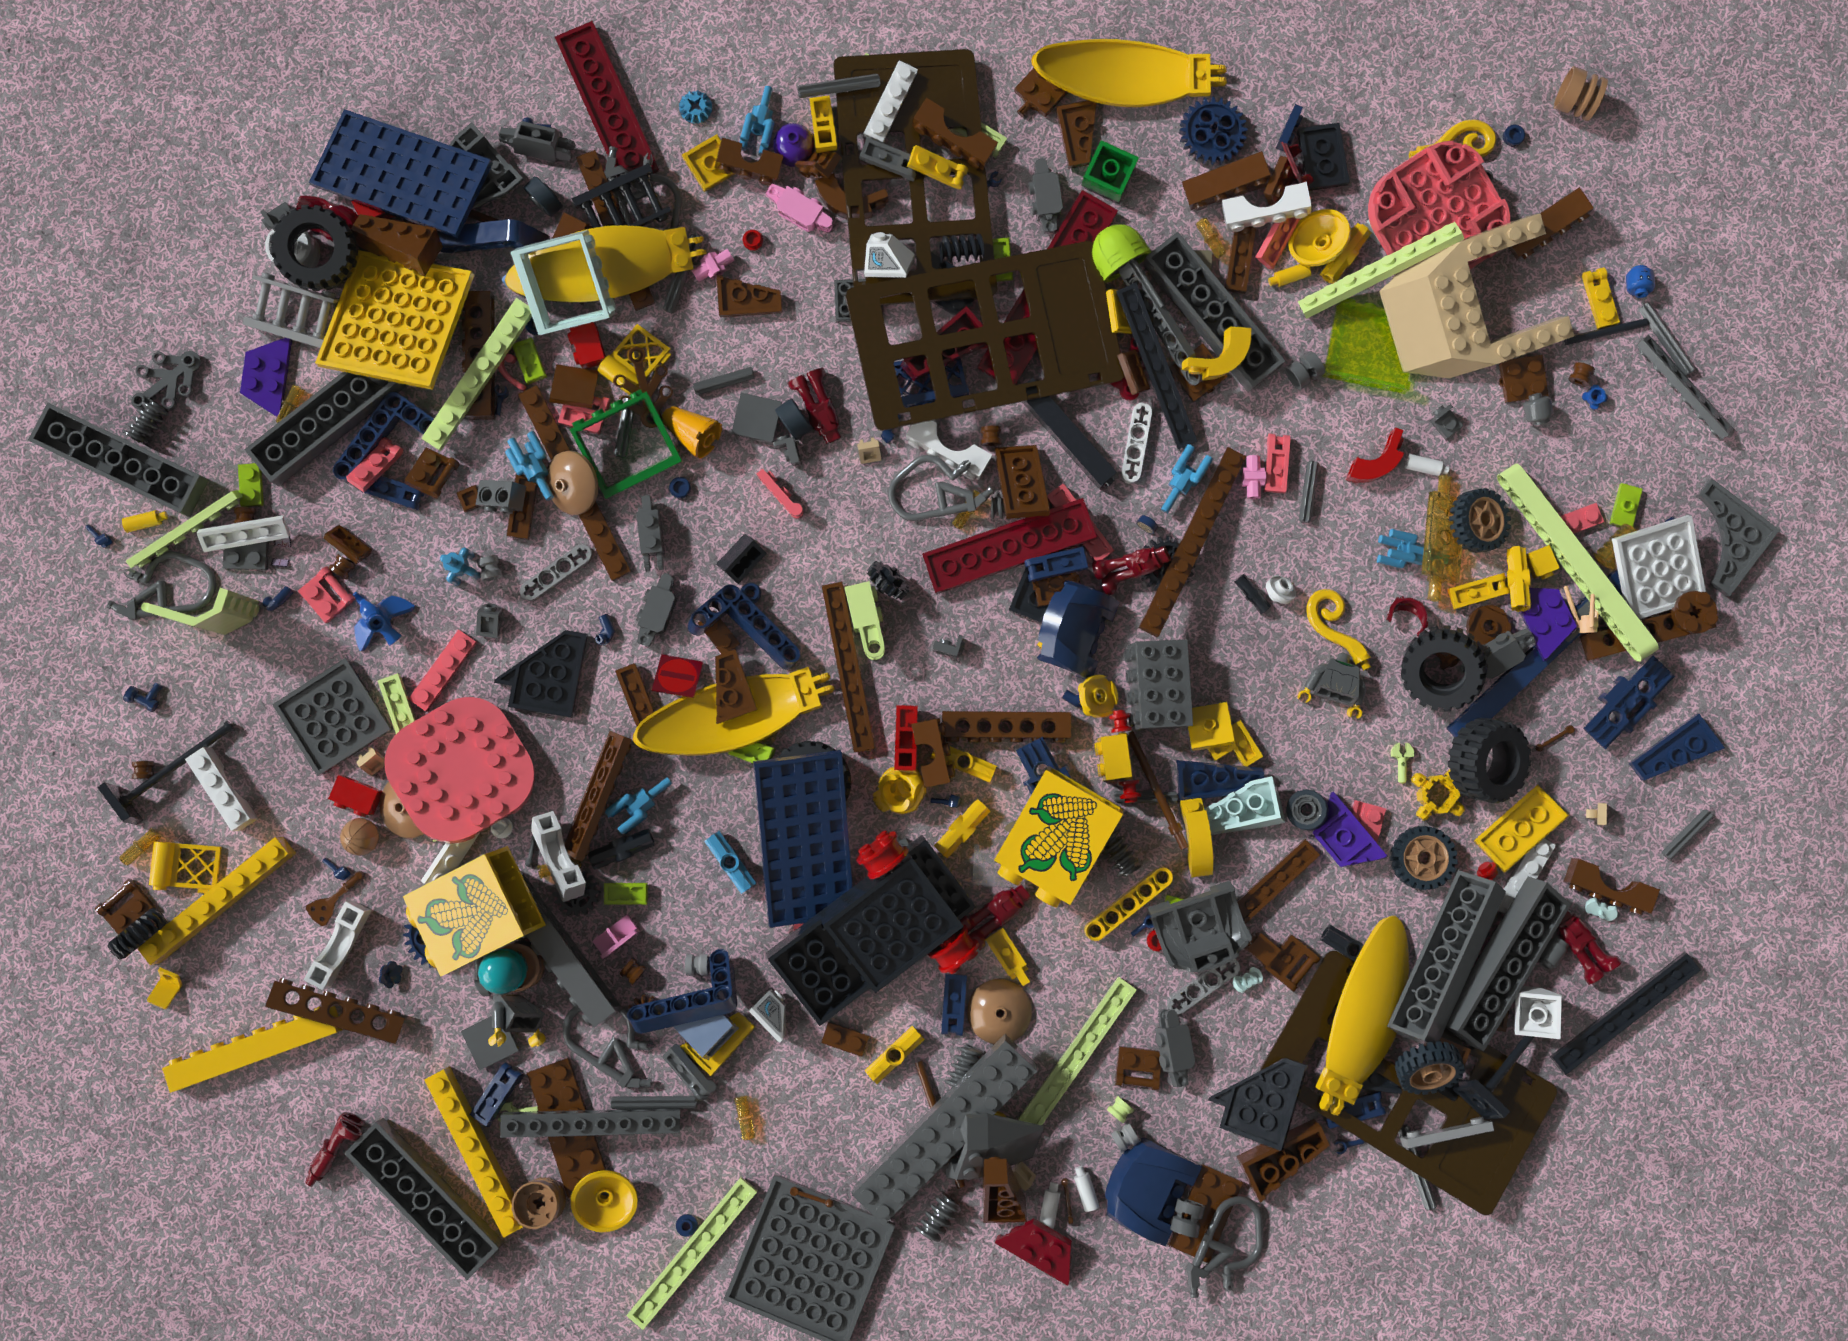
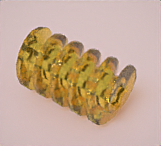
M1622 524L1620 529L1609 538V541H1606L1603 547H1600L1597 553H1594L1596 560L1604 567L1616 571L1617 566L1615 565L1616 559L1612 538L1637 530L1628 524Z

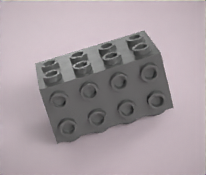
M1187 639L1137 641L1128 645L1124 652L1125 662H1128L1126 682L1129 683L1130 692L1127 693L1128 705H1131V717L1128 720L1129 725L1132 726V731L1176 729L1193 726Z

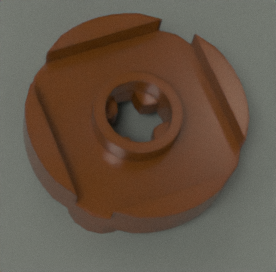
M1690 591L1684 593L1676 599L1675 605L1672 607L1671 615L1674 624L1680 630L1689 632V634L1706 632L1718 621L1717 606L1707 592ZM1692 607L1699 611L1697 618L1690 615V612L1693 611Z
M1494 605L1482 606L1469 615L1466 623V634L1471 633L1475 636V642L1479 641L1481 645H1484L1494 640L1499 634L1511 631V624L1506 617L1508 615L1503 609ZM1490 621L1492 622L1491 626L1494 628L1487 632L1485 631L1484 623Z

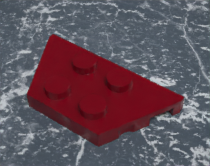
M1034 1218L1025 1222L1022 1226L1012 1228L1010 1233L1003 1236L1000 1234L996 1237L995 1244L1068 1286L1070 1282L1072 1240Z

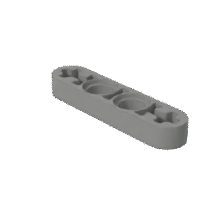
M584 544L574 547L526 581L520 588L521 596L528 601L537 600L587 565L593 558L592 550ZM581 549L588 551L586 559L579 558L576 560L579 563L577 566L569 558L570 556L577 558L580 555L579 550ZM564 561H568L571 564V569L566 573L560 570V564ZM547 573L552 574L554 577L553 582L549 585H545L542 581L543 576ZM536 580L544 588L543 590L539 587L533 591V596L526 595L528 592L527 587L534 588L537 586L534 583Z
M1236 959L1229 962H1234L1235 965L1232 967L1234 971H1225L1223 973L1226 976L1224 979L1216 971L1217 968L1206 970L1168 998V1009L1175 1010L1177 1014L1184 1013L1236 976L1240 970L1239 962ZM1226 964L1220 966L1219 969L1221 971L1227 967ZM1215 973L1217 975L1218 981L1215 985L1207 984L1206 977L1208 974ZM1191 986L1199 987L1200 994L1198 997H1190L1188 991ZM1184 992L1186 998L1191 1002L1187 1004V1001L1184 1000L1180 1004L1181 1008L1179 1010L1176 1007L1172 1009L1173 1000L1179 1001L1184 998L1181 996V993Z

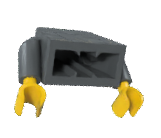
M1339 653L1337 659L1331 658L1327 664L1322 663L1311 672L1304 685L1305 689L1299 691L1297 698L1299 699L1302 693H1307L1308 698L1305 701L1307 703L1311 699V690H1314V695L1351 706L1347 709L1348 717H1351L1352 711L1356 709V718L1359 719L1362 716L1360 705H1363L1367 688L1362 676L1359 675V667L1349 664L1350 655Z
M494 994L493 1001L495 1003L491 1007L490 1014L492 1015V1029L495 1030V1034L488 1039L489 1045L493 1046L498 1043L499 1047L506 1041L507 1037L501 1031L502 1029L505 1032L534 1033L528 1039L529 1045L531 1047L542 1045L546 1037L539 1029H541V1021L545 1013L522 995Z

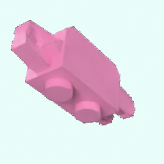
M775 184L770 185L766 192V197L777 205L779 216L806 232L813 231L815 227L826 233L833 231V220L824 213L822 204L817 199L807 198L796 187L792 189L789 186L782 188Z

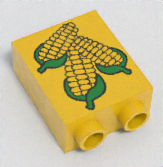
M1048 766L994 859L995 862L1001 864L997 873L1007 881L1018 886L1023 879L1039 887L1035 893L1036 897L1050 906L1058 908L1061 901L1071 905L1121 819L1124 809Z
M508 846L486 853L403 896L407 905V918L412 926L418 928L426 945V959L431 966L437 968L440 977L546 926Z

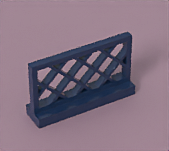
M961 358L956 360L957 363L953 369L947 365L944 366L945 370L950 372L947 376V381H949L952 375L961 379V385L953 386L948 383L950 394L953 398L969 395ZM902 361L894 362L897 378L900 375L909 380L904 388L899 387L904 407L908 408L935 402L934 390L927 387L931 381L930 374H928L929 378L923 385L917 380L913 381L910 376L902 372L904 370L901 367ZM911 383L921 388L917 394H911L906 391Z

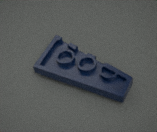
M1695 714L1629 762V765L1640 780L1643 781L1722 750L1725 747L1702 716Z
M1176 760L1178 797L1180 801L1227 796L1241 789L1250 781L1264 778V770L1258 767Z

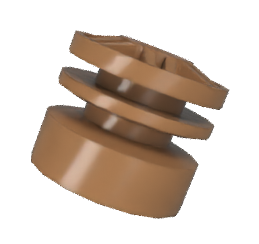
M1573 66L1568 71L1559 88L1554 102V109L1569 113L1575 106L1574 117H1580L1582 114V120L1589 121L1603 101L1608 78L1601 77L1598 80V75L1593 74L1586 82L1587 71Z
M540 1177L523 1184L515 1192L512 1199L511 1209L514 1218L520 1225L528 1229H539L547 1226L563 1213L566 1206L564 1188L558 1181L550 1177ZM541 1197H543V1198H542V1201L545 1202V1204L542 1205V1206H541V1202L538 1201V1199L541 1198Z

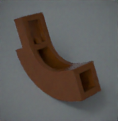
M831 174L829 178L815 180V187L823 204L834 214L847 219L845 192L840 188L835 174ZM886 189L862 197L864 220L872 218L871 209L879 210L884 208L886 203H889ZM852 207L853 218H860L859 207Z

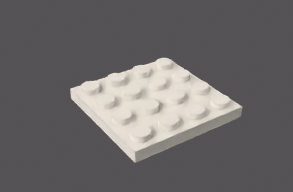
M1686 515L1612 538L1622 596L1639 619L1672 609L1676 599L1684 593L1690 591L1706 592L1692 516Z

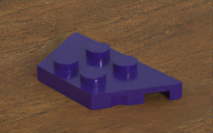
M282 338L246 351L240 394L278 418H282L292 339Z
M1529 588L1531 609L1519 613L1526 627L1535 638L1534 643L1544 662L1575 631L1577 625L1559 589Z
M1333 791L1328 800V818L1324 825L1314 830L1312 834L1341 868L1387 858L1388 855Z

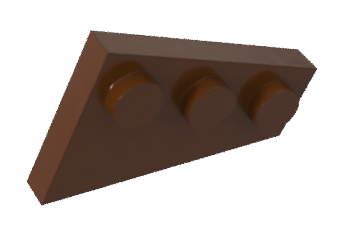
M1088 100L1056 107L1068 169L1087 166L1090 163L1096 102Z
M716 274L720 318L782 313L780 290L757 284L752 285L741 280H733Z
M734 649L715 656L716 724L758 710L737 650Z

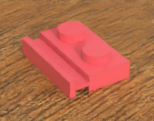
M1354 800L1352 814L1378 843L1386 808Z

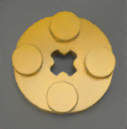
M1104 675L1090 676L1078 686L1080 703L1086 716L1094 718L1107 717L1113 713L1114 705L1118 703L1116 686L1112 681L1104 678L1106 677ZM1096 694H1100V695H1101V698H1099V701H1098V699H1097Z

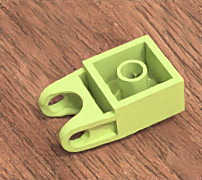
M870 581L844 587L855 633L860 632L864 652L869 659L879 660L884 656L885 646L879 623L883 622L880 607L875 606V602L878 601L876 588L870 585ZM878 644L880 650L877 653H871L868 650L870 645Z

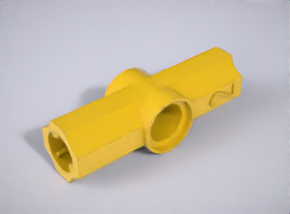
M1357 223L1352 228L1350 240L1344 251L1337 258L1329 262L1320 273L1325 281L1332 284L1337 282L1345 269L1349 268L1360 253L1359 250L1371 235L1368 227Z
M1513 546L1507 549L1506 553L1508 564L1507 582L1508 589H1510L1511 609L1516 612H1525L1531 609L1529 588H1531L1530 571L1527 569L1526 548Z
M950 746L951 756H948V759L955 769L986 782H991L997 765ZM933 750L931 759H934V758H935V751H934V750ZM961 756H966L970 759L968 767L962 768L958 765V759Z
M977 799L967 808L963 815L960 814L948 827L949 830L934 847L943 856L948 858L962 842L964 843L973 834L978 824L990 813V810Z
M912 1025L864 1071L878 1084L897 1065L901 1064L925 1038ZM896 1049L900 1051L901 1057L898 1060H892L889 1057L891 1050Z

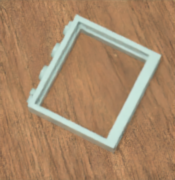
M589 230L519 247L511 251L538 335L607 319L615 314V302L613 298H610L608 292L609 283L607 278L603 277L601 270L602 261L596 255L594 249L595 240L590 235ZM580 240L603 310L550 322L528 253Z

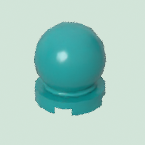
M507 948L490 952L479 965L478 977L480 984L487 991L500 995L518 989L524 983L527 975L528 966L526 959L520 952Z

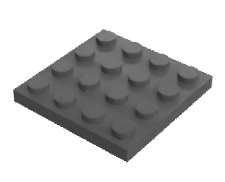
M348 658L342 659L272 704L317 776L325 774L393 730Z

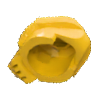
M890 767L883 773L879 781V790L873 793V801L882 812L891 809V811L898 814H907L917 810L925 797L927 787L925 788L923 778L917 769L916 771L894 770V767Z

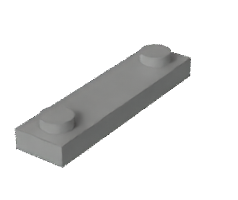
M1479 1117L1470 1119L1471 1123L1425 1133H1420V1130L1407 1132V1136L1400 1138L1403 1147L1412 1148L1494 1131L1491 1121Z

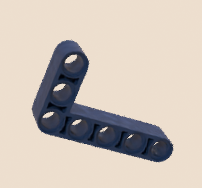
M513 219L465 224L458 238L437 231L443 245L440 252L443 253L507 247L516 249L550 240L549 235L519 220Z
M396 392L387 394L333 467L334 475L341 481L349 483L346 476H342V471L349 467V473H351L379 445L381 439L389 436L400 420H403L424 435L427 426L433 422L434 418ZM400 400V405L397 408H393V402ZM417 412V417L414 420H409L410 414ZM383 417H387L386 424L380 425V420ZM375 434L374 440L367 442L368 436ZM362 451V456L359 459H355V453Z
M732 584L724 586L692 614L688 622L689 632L700 636L728 614L782 669H792L800 658L798 647L738 587ZM725 595L732 596L733 600L727 599ZM710 608H716L718 612H712ZM740 610L747 611L748 615L742 614ZM694 621H701L703 626L697 625ZM755 625L762 626L763 630L757 629ZM770 640H775L778 645H773ZM785 654L790 655L793 660H788Z
M717 949L710 955L712 988L633 1006L628 1011L627 1017L634 1030L642 1034L733 1012L738 1002L734 965L728 952L724 949Z

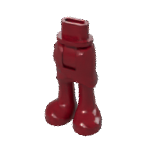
M822 367L806 373L819 403H815L804 375L790 380L787 384L791 390L799 392L805 403L813 430L817 431L820 437L823 436L825 443L829 444L840 439L841 435L838 431L840 426L837 413L823 385L826 372Z
M1164 546L1158 549L1155 547L1142 548L1133 553L1125 554L1121 558L1093 561L1092 568L1095 577L1098 580L1102 579V587L1105 594L1110 596L1116 593L1119 582L1150 574L1163 567V563L1171 561V558ZM1121 567H1128L1127 569L1111 572Z
M1020 884L1015 889L1002 890L993 897L992 901L985 904L982 909L960 919L962 925H966L968 932H970L989 915L992 914L994 916L990 921L969 934L972 939H976L979 942V951L986 946V937L996 928L1002 927L1013 919L1023 909L1024 903L1031 899V896L1024 886Z
M1568 909L1557 927L1560 933L1559 936L1569 945L1572 953L1577 956L1584 969V979L1590 985L1603 978L1605 975L1603 972L1614 970L1621 965L1622 961L1616 955H1607L1597 944V938L1592 934L1587 925L1576 914H1571ZM1585 946H1587V948L1597 961L1599 967L1596 966L1590 959V957L1587 955V953L1584 950Z
M343 1112L339 1116L330 1139L324 1140L321 1150L311 1162L305 1181L308 1186L313 1187L316 1181H321L330 1171L337 1151L346 1139L357 1141L362 1135L360 1129L364 1122L359 1117L350 1112Z

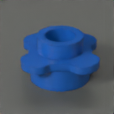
M1592 385L1588 392L1582 394V399L1590 404L1591 409L1596 410L1602 402L1607 401L1608 396L1599 385Z

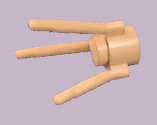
M1564 586L1567 601L1577 625L1576 628H1579L1580 633H1596L1599 613L1595 609V594H1591L1589 615L1581 616V620H1579L1569 588Z

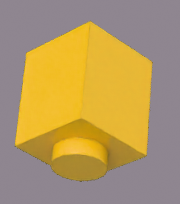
M1550 545L1526 554L1527 565L1533 579L1539 576L1542 580L1554 575V570L1559 569Z

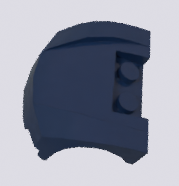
M1066 580L1062 591L1054 593L1045 612L1038 641L1042 643V649L1037 659L1066 669L1076 674V677L1085 680L1095 674L1098 661L1093 659L1092 656L1097 651V642L1100 634L1104 631L1105 620L1113 622L1120 602L1091 587Z
M1145 1137L1141 1138V1141L1132 1149H1127L1121 1155L1111 1173L1105 1192V1197L1108 1200V1217L1143 1238L1166 1246L1172 1233L1170 1221L1175 1212L1177 1199L1182 1197L1187 1184L1194 1186L1202 1166L1191 1159L1181 1157L1157 1145Z

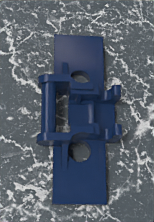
M1654 655L1651 656L1629 680L1623 676H1618L1613 681L1616 685L1609 693H1602L1598 697L1600 701H1604L1606 704L1583 729L1603 749H1607L1624 730L1631 734L1634 731L1635 725L1651 709L1657 707L1653 699L1667 686L1675 675ZM1641 681H1645L1649 685V690L1646 693H1642L1639 690V683ZM1641 700L1644 704L1628 720L1626 715ZM1611 713H1613L1616 717V724L1612 723L1610 720Z
M1043 737L1016 750L1030 779L1023 782V785L1027 786L1031 795L1036 788L1034 782L1042 777L1037 773V767L1041 764L1050 766L1071 778L1068 773L1070 771L1068 765L1059 769Z

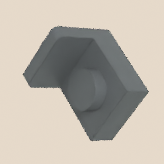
M284 202L268 213L263 209L260 211L264 217L261 221L270 231L275 223L279 224L281 222L279 217L283 214L286 216L290 214L289 210L291 208Z
M1451 404L1446 408L1443 405L1433 412L1434 417L1429 420L1445 440L1463 427L1462 423L1450 410L1453 408Z
M790 435L778 437V441L773 442L776 449L787 447L784 450L787 462H791L793 466L801 465L802 462L796 440L793 437L790 438Z
M492 603L484 604L477 611L476 636L499 637L500 615L503 613V607H497L496 604Z
M962 635L958 636L956 647L952 646V642L940 639L939 642H934L932 651L957 658L958 653H963L966 642L962 641Z

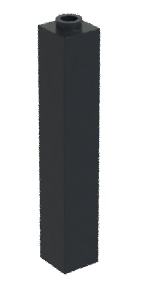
M1032 378V379L1029 380L1027 383H1029V382H1034V381H1036V380H1035L1034 378ZM1037 386L1026 388L1027 395L1038 393ZM1050 396L1022 402L1098 489L1103 486L1107 488L1115 481L1113 478L1117 473L1115 469Z

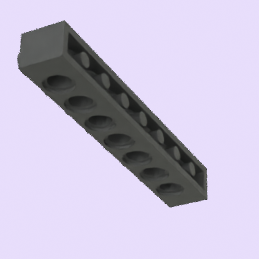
M680 1109L503 1112L501 1114L500 1138L680 1133Z

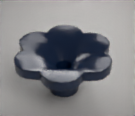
M389 961L387 965H383L380 969L379 982L389 989L394 984H398L401 981L402 966L397 965L395 961Z

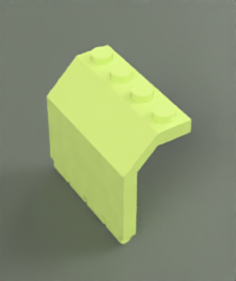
M220 588L213 609L198 617L150 603H143L141 609L148 613L226 635L250 623L253 617L257 616L259 601Z

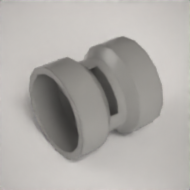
M497 555L485 556L477 560V565L482 571L480 576L483 582L503 577L501 569L497 566L499 563Z
M686 954V976H693L695 973L701 976H708L709 955L701 954L700 956H694L693 954Z
M1129 1123L1124 1125L1122 1130L1111 1133L1121 1153L1126 1151L1131 1144L1136 1145L1140 1142Z

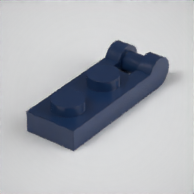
M380 476L365 492H362L419 511L421 506L419 504L420 499L425 494L405 483ZM408 492L413 493L411 501L406 500Z
M1083 547L1030 558L1024 561L1025 567L1029 570V582H1036L1041 579L1088 569ZM1042 564L1044 571L1038 572L1036 566Z
M945 973L941 1035L956 1033V1036H963L967 975ZM949 1018L957 1019V1025L948 1024Z
M505 1062L473 1108L470 1116L484 1126L490 1127L516 1085L522 1081L524 1074L518 1070L514 1071L512 1066ZM506 1076L510 1078L507 1083L503 1082Z
M1381 1091L1357 1097L1354 1105L1344 1101L1343 1110L1360 1121L1386 1114L1385 1106H1382ZM1373 1102L1374 1108L1369 1110L1367 1103ZM1325 1117L1329 1129L1339 1127V1125Z

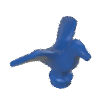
M358 592L353 593L357 603L360 605L362 616L354 626L359 651H364L367 648L374 632L383 634L389 646L398 641L402 635L392 628L390 620L392 617L411 612L415 609V605L393 595L374 605L370 603L365 595Z

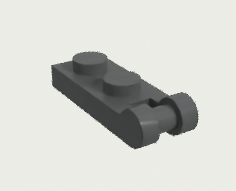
M866 138L859 156L860 160L901 175L909 181H914L916 177V170L902 166L903 162H909L911 154L871 138Z
M674 1044L662 1056L697 1099L705 1100L715 1091L716 1084L704 1077L698 1066L693 1064L687 1057L686 1052L677 1044Z

